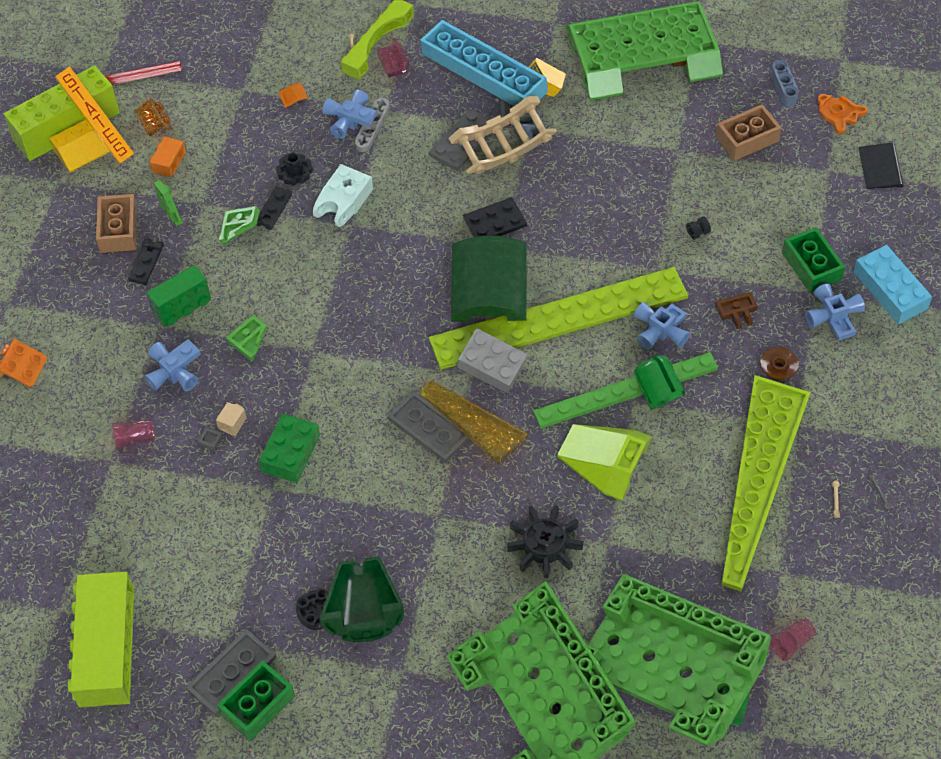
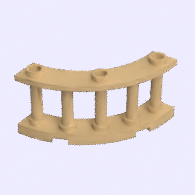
M527 96L509 109L511 113L502 118L499 115L488 120L485 126L478 127V125L459 128L449 137L451 144L459 143L463 145L473 165L466 170L468 174H480L485 170L508 161L513 163L521 155L552 139V135L557 130L546 129L535 111L536 106L540 103L538 96ZM526 113L530 114L540 132L531 140H529L519 122L520 117ZM510 123L514 125L524 143L513 150L502 132V128ZM491 133L496 134L506 153L494 157L484 137ZM468 141H478L487 159L479 161Z

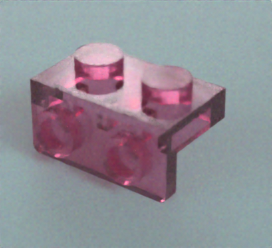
M396 38L392 39L393 45L377 49V55L388 78L406 73L407 65H409L407 55L403 54L402 44L398 43Z

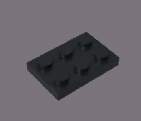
M512 197L463 215V219L473 237L502 236L527 227V222Z

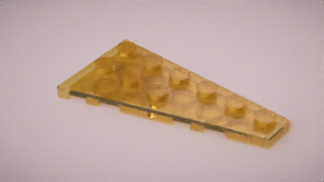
M430 381L421 388L420 395L498 464L527 440L528 433L433 381Z

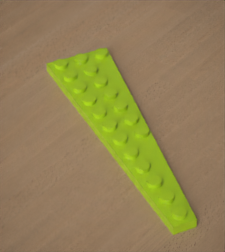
M756 375L753 381L722 586L740 592L744 586L811 393Z

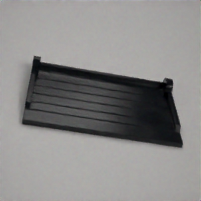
M895 143L858 147L866 189L899 188L904 186Z

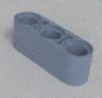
M776 60L772 64V82L782 105L793 107L797 103L798 87L788 64L783 60Z

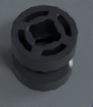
M702 216L695 222L687 223L686 230L690 237L695 240L702 234H709L711 226L707 218Z

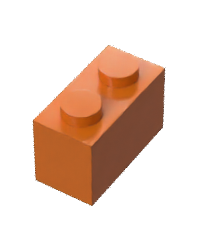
M164 136L161 143H158L155 154L150 158L149 164L152 172L172 178L186 153L184 141Z

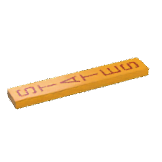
M71 67L56 75V80L116 161L120 164L134 154Z

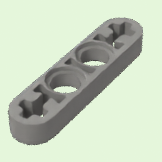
M378 98L374 101L371 109L376 110V117L380 119L373 121L369 127L362 125L355 139V146L358 151L366 152L371 148L390 109L389 101L386 98ZM367 129L374 130V132L370 134L366 133L365 131Z

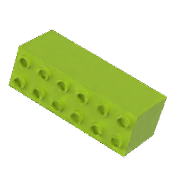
M95 65L77 74V77L108 119L120 113L113 86ZM60 84L3 113L12 140L29 161L53 149L50 137L85 120L82 113Z
M128 572L77 575V583L73 585L76 602L72 603L75 621L71 622V631L74 633V639L70 641V651L73 653V657L69 660V671L72 674L71 679H68V691L72 693L73 701H76L79 707L130 704L134 587Z

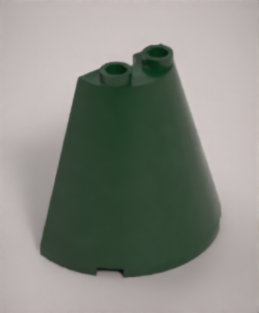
M380 556L365 558L363 563H356L353 560L339 562L320 616V622L324 629L331 635L337 634L342 636V640L349 642L375 641L391 634L392 629L399 626L403 620L404 606Z

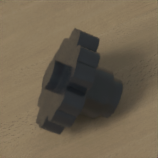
M294 152L279 160L280 165L276 167L278 178L284 180L285 184L292 186L296 185L297 182L300 184L305 183L310 179V174L313 172L311 160L305 159L303 154Z

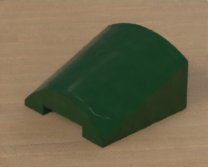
M478 236L452 244L451 322L470 321V316H507L508 321H526L528 275L526 242L502 236Z

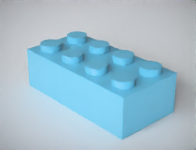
M887 245L856 260L854 274L897 324L929 308L932 296Z

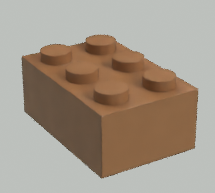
M762 104L717 123L716 139L731 158L736 161L779 142L781 126Z
M134 194L98 197L96 241L100 253L137 250L138 207Z

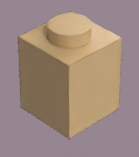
M227 402L216 419L218 429L236 436L247 419L245 409L238 404Z

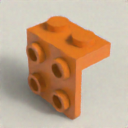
M14 338L9 345L5 344L1 351L3 356L0 360V378L3 374H6L18 382L32 387L47 357Z

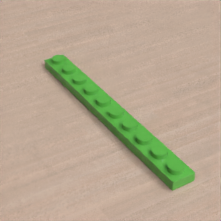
M711 352L672 364L680 382L718 370V365ZM633 377L533 410V415L540 429L641 396L643 393L636 378Z

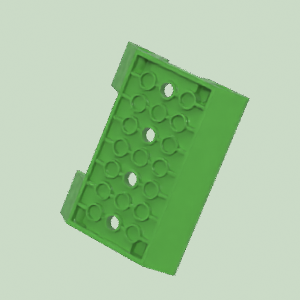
M700 1L565 24L572 50L577 51L582 65L581 76L590 101L623 95L621 72L686 61L685 72L689 82L723 76L720 50Z
M623 574L603 605L606 616L589 644H587L614 688L675 715L669 726L671 730L706 746L712 745L724 737L762 671L771 635ZM612 639H619L618 644L613 646L609 645V642ZM647 655H655L652 661H645ZM684 671H692V674L689 677H681V674ZM722 687L730 688L727 694L722 695L718 693Z
M545 581L512 606L516 611L487 634L478 631L449 653L447 658L467 691L489 683L493 685L531 751L524 749L512 759H598L624 740L636 721L548 582ZM517 634L518 642L511 645V636ZM538 668L539 676L536 679H532V670ZM560 703L561 711L554 715L552 707L554 704ZM581 738L583 747L576 751L574 743L577 739Z

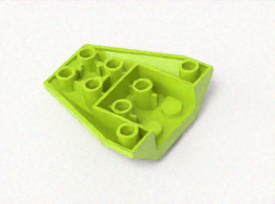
M573 424L557 457L603 494L623 501L630 487L631 476L642 453H646L653 436L633 429Z

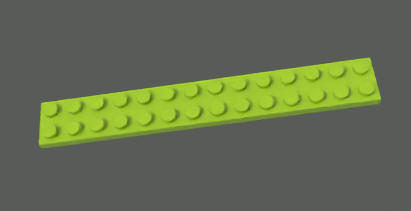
M671 267L528 308L526 321H508L507 316H500L430 336L429 342L439 368L443 370L458 365V359L476 328L514 348H519L633 315L638 306L643 302H646L653 309L688 299V293L675 267Z

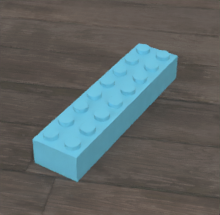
M441 20L420 39L423 55L513 106L517 105L527 96H538L540 100L548 92L547 77L444 20Z

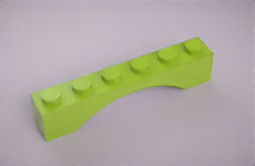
M394 0L390 3L387 9L379 15L377 21L361 36L357 44L353 45L350 52L342 58V73L360 80L368 70V56L374 44L388 32L406 26L414 16L413 5L403 0Z

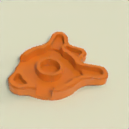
M821 94L817 99L821 117L834 126L837 134L845 133V123L855 125L858 117L867 115V107L856 105L841 95L839 98H832V95Z

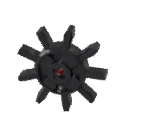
M556 505L551 510L549 518L539 519L535 508L530 506L529 517L532 522L528 526L513 520L510 522V529L523 535V540L508 542L507 552L525 551L526 556L519 564V569L522 572L529 567L532 561L543 564L544 578H549V563L557 560L570 571L573 568V562L564 553L566 549L583 550L584 541L567 539V534L578 528L579 521L574 519L562 526L556 521L559 516V506Z

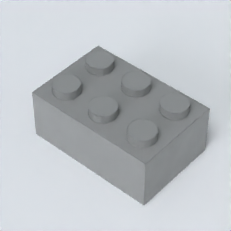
M476 328L458 359L457 368L509 393L526 363L527 354Z

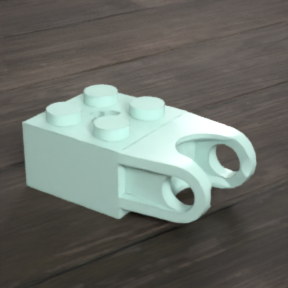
M340 164L322 189L314 205L313 216L319 218L327 212H335V225L338 227L343 226L353 214L357 213L372 192V177Z

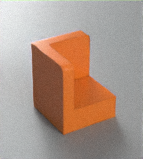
M301 82L290 85L278 92L285 108L308 98Z

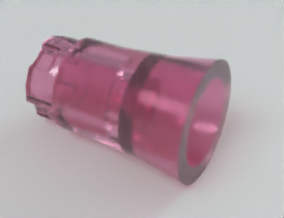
M152 421L112 423L116 450L155 439Z
M807 618L801 619L784 630L771 635L769 646L782 661H788L798 649L811 640V637L816 634V629Z

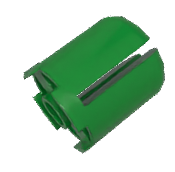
M657 355L639 364L634 370V376L650 410L686 394L670 359L665 355Z

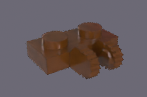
M751 292L719 300L715 303L721 319L732 318L737 329L742 328L739 315H743L748 326L753 324L750 312L757 311L758 306Z

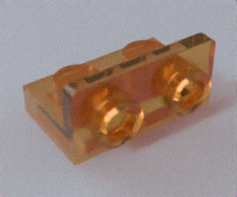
M152 98L135 110L146 133L150 137L163 127L168 130L172 129L169 123L171 120L163 111L165 109L164 106Z

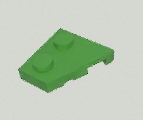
M161 180L156 181L154 186L159 205L177 227L182 224V220L171 197L172 192L169 186L164 185Z
M253 206L226 211L219 241L227 243L256 226L260 210Z
M252 315L228 335L226 340L252 362L266 333L267 326L256 316Z

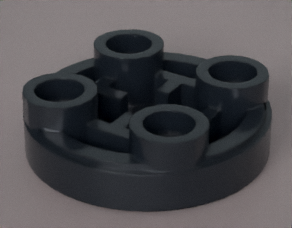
M322 588L313 590L298 598L296 606L297 618L304 627L312 630L324 629L320 622V616L328 595L327 590Z

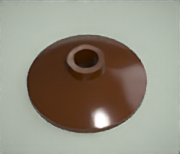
M772 347L762 354L760 366L762 371L770 378L785 380L796 374L799 361L791 350L784 347Z

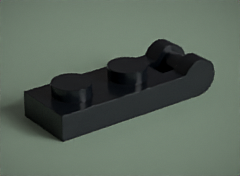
M275 186L259 213L256 225L266 226V229L272 230L291 198L292 191Z
M144 239L142 249L128 277L129 282L147 285L164 247L163 242H152L151 239Z

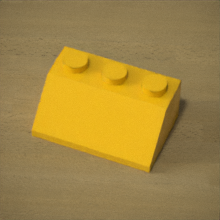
M86 119L49 138L53 151L69 172L110 152Z

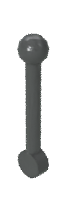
M870 474L868 476V480L871 481L874 487L876 488L880 498L884 503V509L890 510L892 508V504L890 502H887L879 485L876 482V476L874 474Z

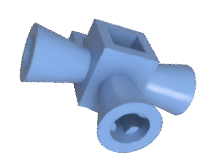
M355 90L351 101L345 100L342 105L331 98L326 99L323 105V114L338 116V121L330 127V131L335 137L345 138L348 128L355 130L358 124L367 127L371 125L377 112L364 106L369 101V96L365 92Z
M830 284L819 286L814 291V295L822 302L823 306L822 309L805 312V318L809 327L813 329L826 321L838 341L855 336L856 330L848 318V313L865 311V304L861 295L856 294L845 301L842 294L834 296Z
M646 302L641 303L634 313V318L649 323L648 330L637 336L638 343L644 349L651 350L658 338L664 341L669 337L679 348L683 347L690 337V332L677 326L686 318L687 313L674 304H671L667 309L660 307L654 312Z
M188 339L170 353H168L162 342L155 343L149 349L148 356L159 363L160 369L145 375V380L155 391L167 379L173 384L178 381L184 391L192 390L197 385L199 379L187 370L186 365L201 355L200 350Z

